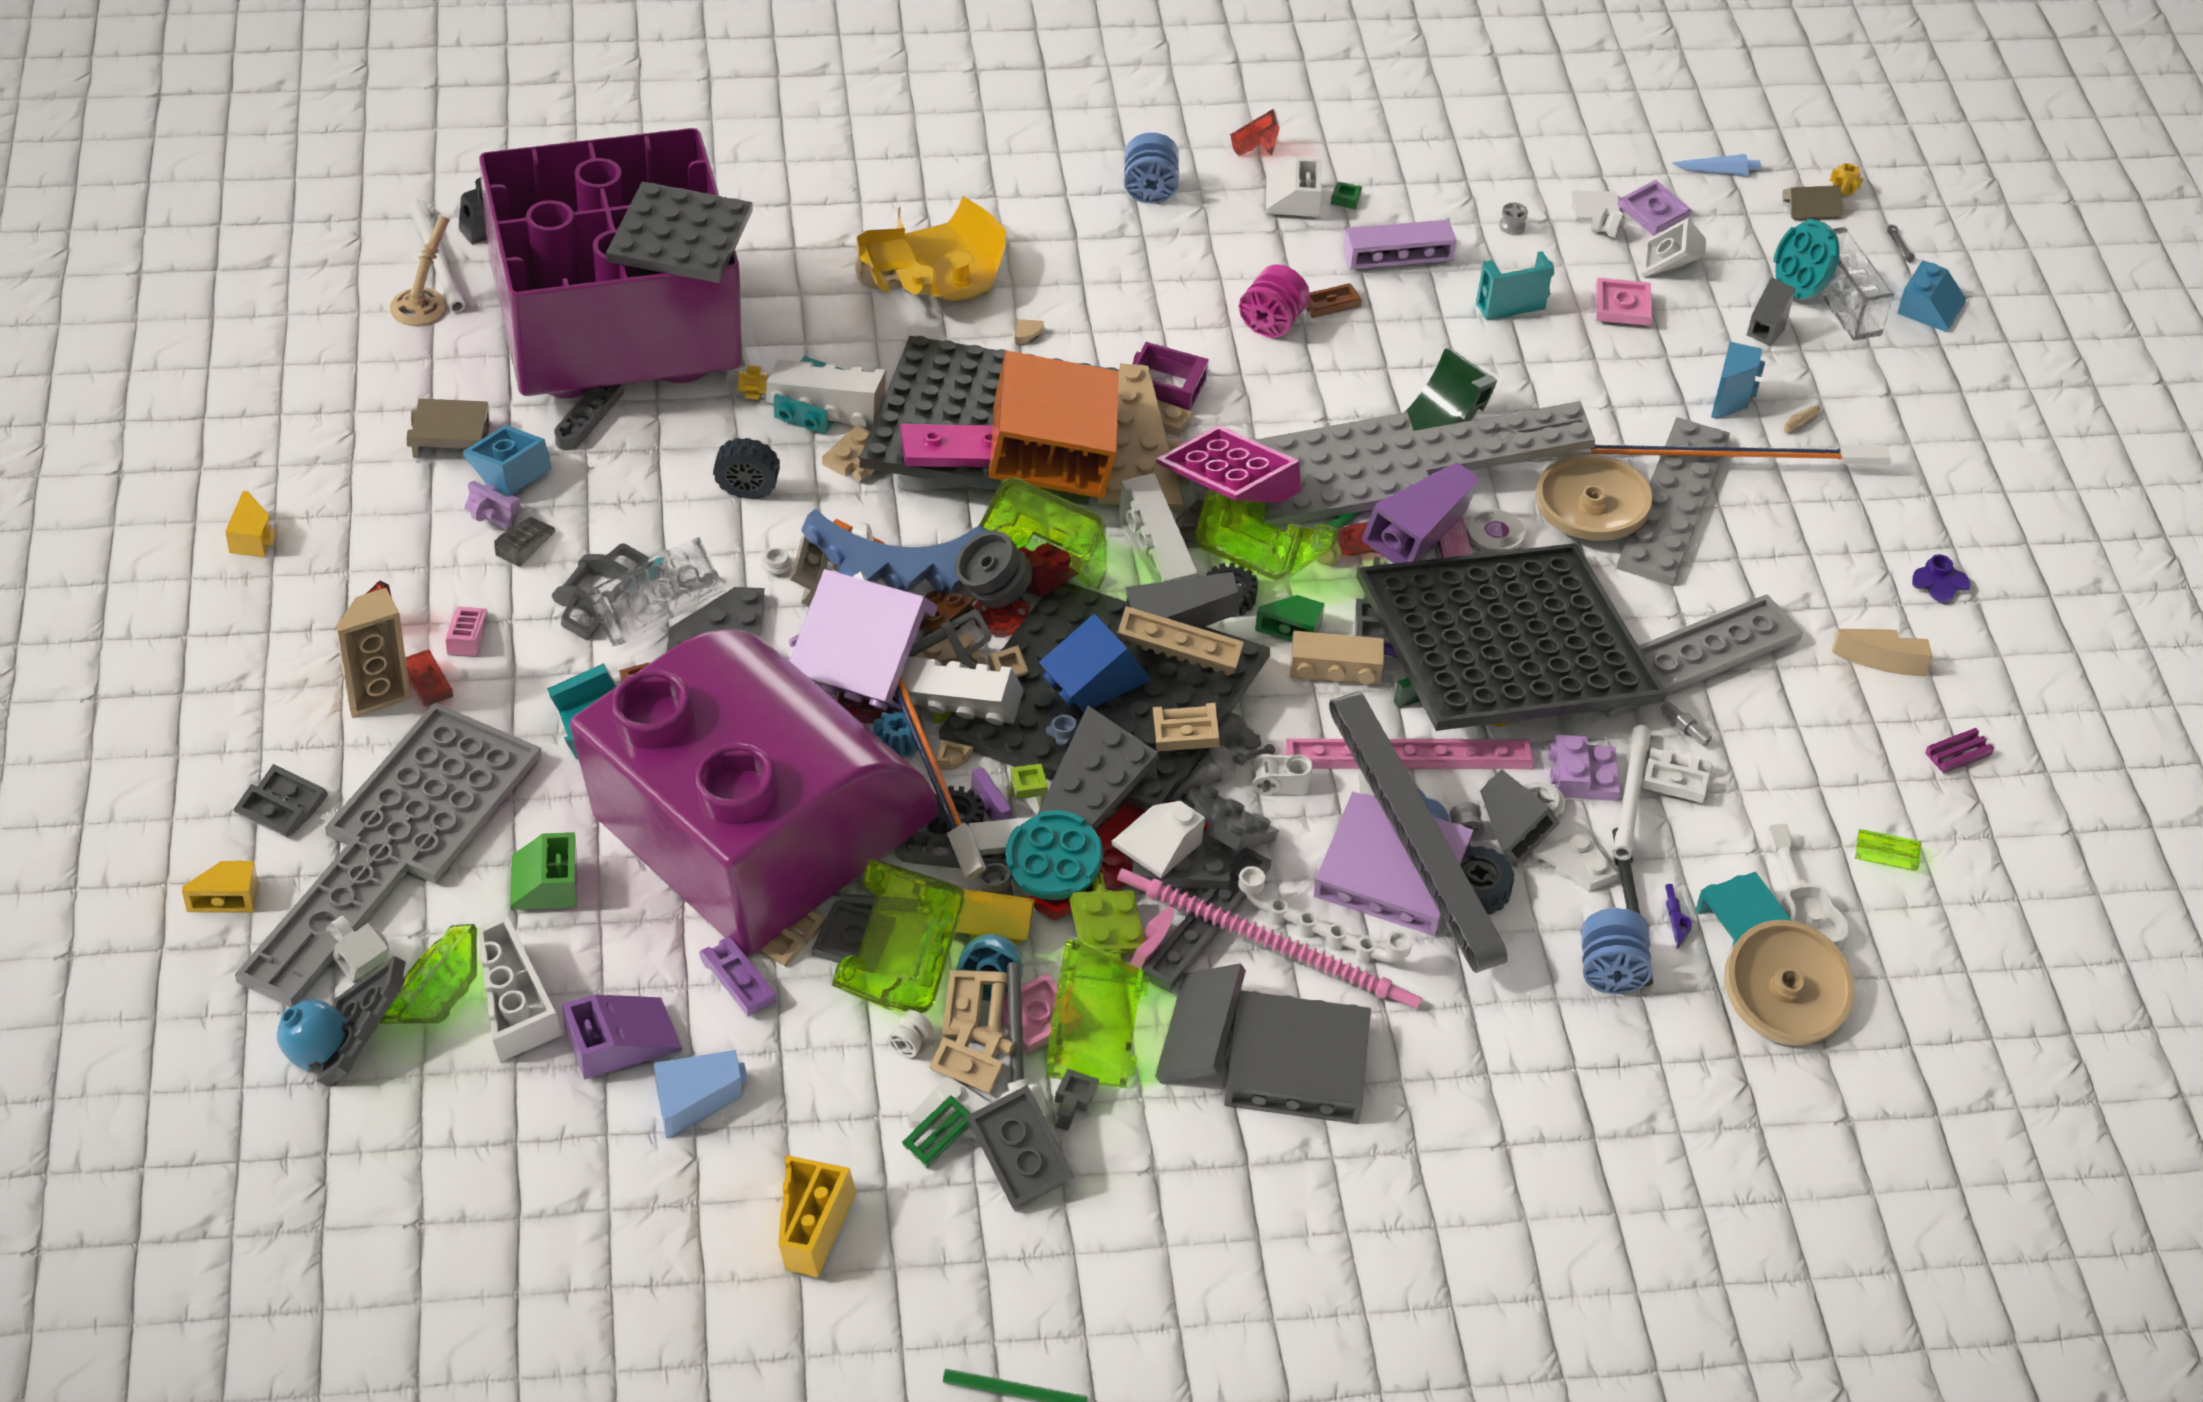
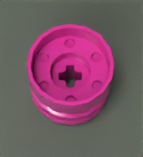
M1279 264L1266 266L1253 281V284L1241 296L1238 305L1240 316L1244 323L1257 334L1269 338L1283 336L1308 305L1310 300L1309 286L1304 278L1290 267Z

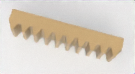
M1128 606L1125 607L1117 633V638L1122 643L1130 642L1132 647L1140 645L1145 651L1153 649L1155 654L1163 652L1168 658L1176 656L1181 662L1186 659L1189 660L1191 665L1199 663L1204 669L1212 667L1214 672L1222 670L1227 676L1235 673L1244 643L1237 639Z

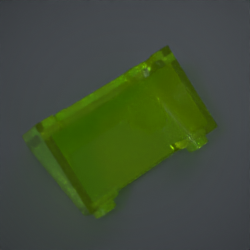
M1011 477L1001 482L979 526L985 532L994 530L1005 533L1016 544L1017 548L1026 547L1033 535L1064 548L1071 556L1070 569L1080 573L1078 577L1083 583L1099 590L1107 573L1106 524L1103 519L1088 509L1019 478Z
M1208 489L1195 533L1196 542L1202 549L1271 580H1286L1329 552L1336 543L1340 529L1323 523L1317 524L1314 527H1303L1295 523H1289L1288 530L1284 531L1264 522L1267 514L1266 502L1236 501L1219 492Z
M869 858L864 871L863 882L866 890L876 894L859 955L846 956L837 964L832 986L888 1010L904 1012L914 1010L919 1013H925L933 1006L963 909L964 891L955 884L881 860Z
M1066 938L1050 1028L1046 1077L1063 1079L1067 1069H1071L1099 1079V1085L1126 1088L1128 1075L1135 1076L1137 1056L1131 1055L1138 1002L1140 996H1147L1149 977L1143 976L1144 969L1084 941Z

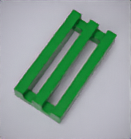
M950 1095L902 1141V1146L909 1150L916 1159H919L927 1169L970 1127L966 1116L971 1113ZM953 1107L955 1111L917 1147L914 1143ZM963 1116L964 1118L925 1155L924 1152Z

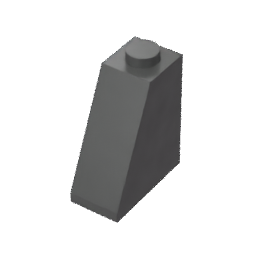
M1503 769L1489 779L1480 790L1499 846L1515 867L1560 824L1548 805Z

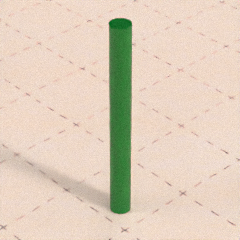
M945 1368L942 1383L1038 1402H1087L1088 1396L948 1368Z

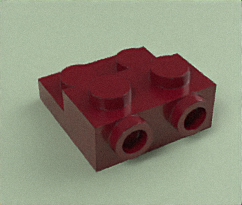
M1048 542L1037 546L1034 551L1023 546L1018 548L1030 560L1033 569L1032 579L1026 591L1041 598L1086 570L1084 559Z

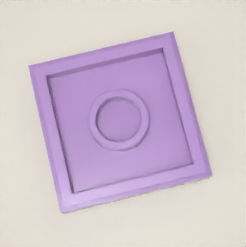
M1656 179L1621 197L1618 202L1620 208L1653 236L1689 218L1692 212L1687 205Z

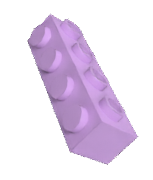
M1448 219L1345 228L1343 251L1350 269L1453 261L1457 239Z

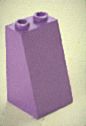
M1456 462L1383 499L1374 506L1361 541L1392 563L1420 561L1466 513L1480 478L1471 470Z

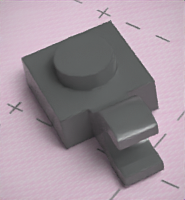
M1067 1069L1055 1093V1102L1061 1103L1056 1114L1059 1116L1055 1124L1056 1127L1068 1131L1076 1110L1079 1109L1087 1112L1098 1089L1099 1079Z

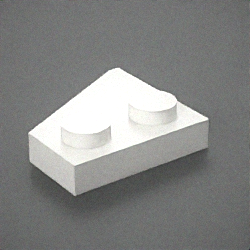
M1584 830L1535 847L1531 853V858L1534 861L1539 862L1542 859L1555 866V873L1566 879L1573 880L1576 885L1588 892L1616 882L1617 872Z
M946 1076L907 1118V1126L916 1129L950 1095L971 1114L991 1103L951 1077ZM952 1107L932 1127L937 1128L955 1109ZM961 1116L944 1134H948L964 1117ZM971 1126L962 1134L964 1137L977 1139Z

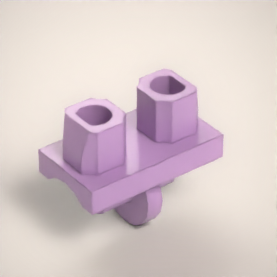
M474 480L469 482V496L464 509L471 512L472 518L479 522L486 519L506 530L511 528L513 516L519 513L520 499L512 495L506 497L500 494L497 488L489 483L482 485Z

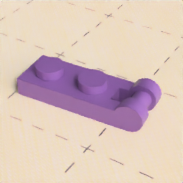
M728 936L720 940L719 945L713 948L708 946L699 951V956L704 966L710 968L747 1017L776 1002V993L731 937Z

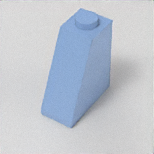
M736 1050L654 1063L655 1084L665 1137L669 1138L679 1134L742 1097L741 1083H747L745 1063H738Z

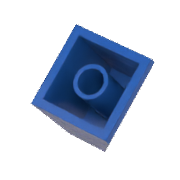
M1095 613L1039 661L1046 670V673L1042 675L1053 689L1060 686L1062 690L1058 694L1070 707L1076 704L1083 713L1087 706L1091 708L1099 706L1151 680L1127 647Z

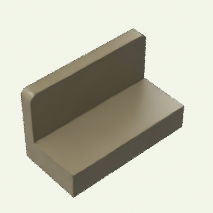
M1841 185L1790 187L1782 190L1783 201L1790 200L1791 219L1842 216Z
M805 535L800 539L790 580L805 587L801 603L808 605L815 595L829 559L820 548L809 542Z

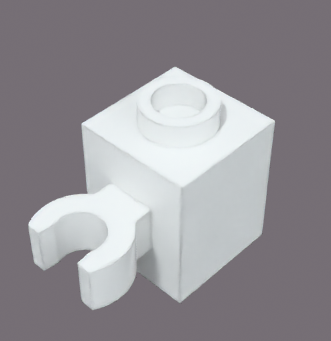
M343 915L331 922L333 928L330 929V933L339 942L335 944L332 958L352 983L385 962L389 948L385 936L380 931H374L369 924H366L354 932L350 923Z

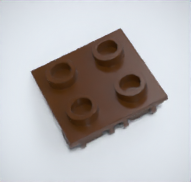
M939 590L929 592L925 595V598L938 605L934 617L927 616L921 622L919 629L931 634L942 628L941 624L946 621L952 622L974 610L971 604L977 600L976 597L946 593ZM967 621L954 627V631L959 630Z

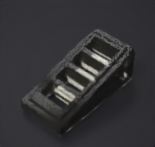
M530 516L500 535L494 541L495 555L520 567L555 532V527Z

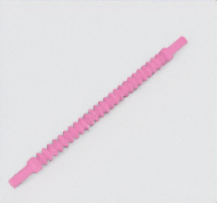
M1123 868L1119 872L1118 881L1146 892L1148 898L1153 900L1160 898L1161 903L1168 901L1171 907L1177 905L1179 911L1186 909L1188 915L1193 912L1195 913V918L1203 916L1204 922L1212 920L1213 926L1219 923L1221 924V929L1228 927L1230 928V933L1237 931L1239 937L1244 934L1247 936V940L1254 938L1255 944L1263 942L1264 948H1267L1268 945L1272 946V951L1275 952L1279 949L1281 950V955L1288 953L1290 954V959L1297 957L1299 963L1304 960L1307 962V966L1314 964L1316 970L1323 968L1325 974L1332 972L1334 978L1339 975L1341 976V981H1345V979L1350 980V985L1358 983L1359 989L1363 986L1367 987V992L1370 993L1373 990L1375 995L1382 999L1389 997L1412 1008L1418 1009L1422 997L1392 985V980L1386 977L1378 979L1376 973L1371 976L1368 970L1361 972L1360 966L1352 968L1351 962H1348L1347 965L1343 964V959L1336 961L1334 960V955L1327 957L1325 956V951H1322L1320 954L1317 952L1316 947L1311 950L1308 948V944L1301 946L1299 940L1292 942L1290 936L1285 939L1282 937L1283 934L1281 932L1275 935L1274 929L1266 931L1265 925H1262L1261 928L1257 927L1256 921L1250 924L1248 923V918L1241 920L1239 919V914L1232 916L1230 910L1225 913L1222 911V907L1215 909L1213 903L1206 905L1204 899L1199 902L1197 901V896L1190 898L1188 897V892L1181 894L1179 888L1174 891L1171 889V885L1165 887L1163 886V881L1156 878L1151 881Z

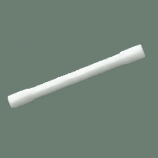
M414 199L410 202L409 208L425 244H428L434 230L431 217L425 202L422 199ZM439 244V253H436L437 258L433 259L435 262L434 267L443 287L444 296L450 311L458 313L465 309L466 304Z
M1645 725L1634 727L1632 732L1631 754L1619 828L1616 832L1613 855L1619 860L1630 859L1633 851L1634 828L1645 759L1651 737V730Z

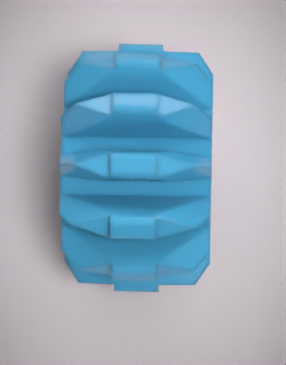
M894 708L892 714L882 712L880 719H875L873 733L900 756L904 757L907 755L913 758L918 748L904 713H898Z

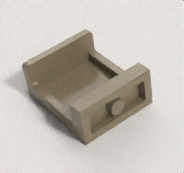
M419 398L416 410L411 411L412 430H407L406 438L407 447H412L413 458H419L421 447L467 449L488 436L490 427L488 401Z

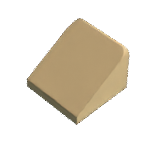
M1019 645L990 654L988 658V663L993 671L1000 672L1001 666L1012 667L1017 678L1030 673Z

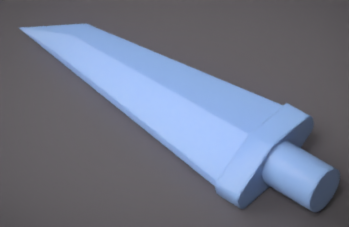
M1746 154L1670 162L1685 171L1748 176L1749 170L1761 169V160H1748Z

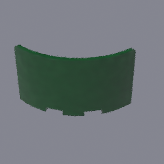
M1450 347L1445 348L1428 383L1405 411L1408 412L1413 431L1471 421L1478 409L1484 411L1498 380Z

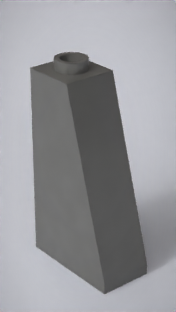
M1233 572L1126 587L1128 607L1197 628H1202L1238 615L1239 602L1244 600L1241 583L1236 584ZM1140 645L1136 646L1137 650L1143 649Z

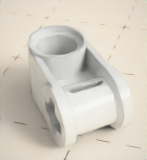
M1258 755L1252 762L1253 770L1256 772V777L1252 782L1253 790L1265 796L1305 795L1311 788L1312 762L1304 755ZM1265 763H1268V769H1265ZM1265 780H1268L1267 787L1265 786Z

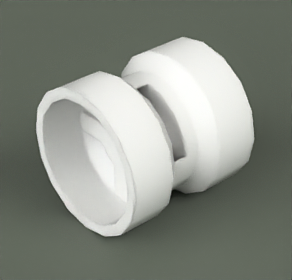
M1599 205L1592 219L1591 230L1598 233L1604 231L1608 236L1617 238L1621 231L1625 214L1618 211L1610 212L1608 208Z
M914 1010L905 1011L899 1020V1027H895L887 1037V1042L899 1055L908 1058L914 1057L921 1048V1041L928 1038L933 1026L923 1014Z

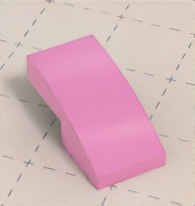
M1170 905L1153 918L1144 932L1145 942L1136 949L1129 965L1138 975L1157 953L1164 941L1175 910Z

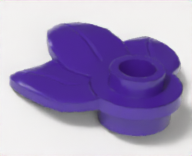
M1942 554L1933 555L1927 560L1925 567L1916 569L1912 576L1914 588L1928 589L1930 596L1942 603L1951 601L1956 589L1970 590V581L1967 575L1954 569L1953 561Z

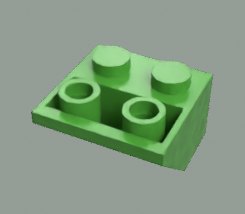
M575 832L542 833L512 855L511 910L577 907V847Z

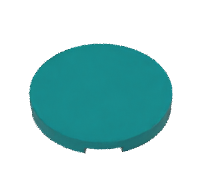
M1808 219L1796 227H1791L1780 240L1773 262L1776 263V279L1796 288L1794 299L1806 300L1813 298L1822 292L1833 278L1840 255L1839 240L1833 228L1824 222Z
M1061 810L1039 812L1038 816L1027 820L1020 826H1016L1006 845V864L1010 870L1012 880L1026 893L1047 900L1069 898L1072 893L1082 892L1087 889L1098 876L1103 861L1102 843L1094 829L1081 816Z

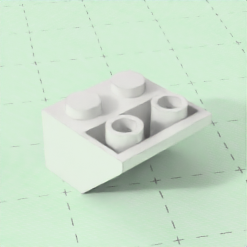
M1295 157L1269 174L1266 178V213L1319 217L1322 194V159Z

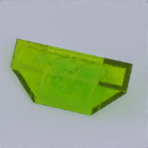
M474 924L451 925L444 932L445 935L426 950L404 976L405 982L402 989L396 995L379 1024H440L450 1015L451 1008L458 999L468 992L469 985L477 976V928Z

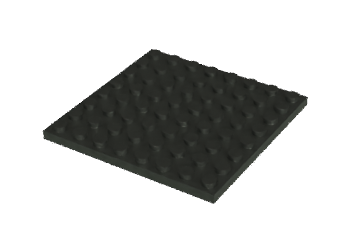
M909 336L860 456L859 468L1086 506L1089 505L1091 496L988 478L989 466H905L900 436L901 424L993 426L995 394L1006 351L1005 349L983 348L979 345L958 344L950 340L940 341L928 339L924 336ZM1078 363V364L1093 366V365H1090V364H1088V363ZM1107 367V368H1105V369H1110V370L1119 371V369L1114 368V367Z
M1577 543L1357 568L1356 578L1436 731L1665 702L1667 694Z
M1068 582L1042 597L1000 650L1019 645L1030 672L1017 678L1024 691L1014 724L1003 722V725H995L987 722L985 718L974 716V719H965L952 712L938 730L939 739L973 747L975 752L1016 766L1042 764L1044 775L1054 778L1070 742L1064 746L1056 744V739L1046 734V727L1051 725L1052 720L1059 715L1072 716L1076 720V726L1078 727L1084 713L1076 704L1070 707L1058 694L1062 690L1060 686L1053 689L1042 675L1046 673V670L1039 661L1094 613L1117 637L1127 601ZM1208 627L1200 628L1244 642L1235 673L1227 676L1222 670L1214 672L1212 667L1204 669L1201 664L1191 665L1189 660L1186 659L1181 662L1176 656L1168 658L1163 652L1155 654L1153 649H1148L1147 651L1143 649L1137 650L1136 647L1131 646L1130 642L1126 641L1123 644L1151 680L1093 709L1155 751L1157 749L1153 707L1162 706V709L1206 706V703L1215 702L1219 731L1224 721L1269 659L1270 647ZM1206 748L1158 751L1160 760L1121 802L1146 811L1153 805L1168 803Z

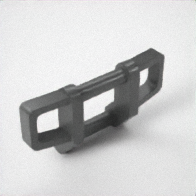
M625 543L619 544L607 555H583L578 561V567L551 595L554 602L561 606H567L561 618V626L585 640L591 639L603 621L607 620L612 614V608L626 590L633 588L637 583L638 578L648 566L649 557ZM619 556H626L639 565L632 571L616 562L615 559ZM601 573L617 582V584L602 601L577 587L587 574ZM575 606L596 618L590 626L586 627L570 618Z
M974 609L952 622L946 621L941 624L942 628L914 642L908 656L914 657L948 638L960 662L970 669H976L969 656L990 642L992 635L980 612ZM970 618H975L985 636L965 651L953 628Z

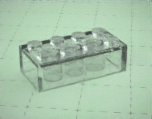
M1846 227L1835 228L1833 230L1838 237L1840 246L1839 262L1830 283L1819 295L1825 300L1830 311L1837 317L1842 324V328L1853 341L1882 336L1894 293Z
M699 536L687 540L590 589L586 594L612 646L627 643L725 592L726 589Z

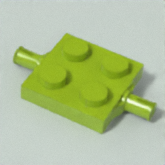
M1099 872L1092 883V892L1072 893L1069 901L1082 956H1100L1109 959L1112 976H1121L1126 972L1122 957L1128 954H1135L1136 949L1145 942L1134 891L1107 890L1103 878L1104 875Z

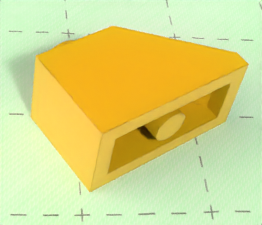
M242 491L225 531L229 553L265 557L269 546H273L275 542V529L271 528L268 513L249 491Z
M242 860L220 861L182 887V895L186 912H254L258 887L254 861Z

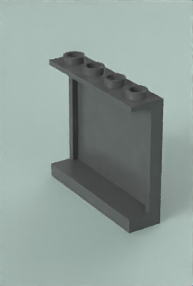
M1241 990L1236 1007L1224 1106L1359 1124L1363 1103L1371 1008L1355 1004L1347 1005L1326 1002L1324 1000H1309L1288 995L1280 996Z

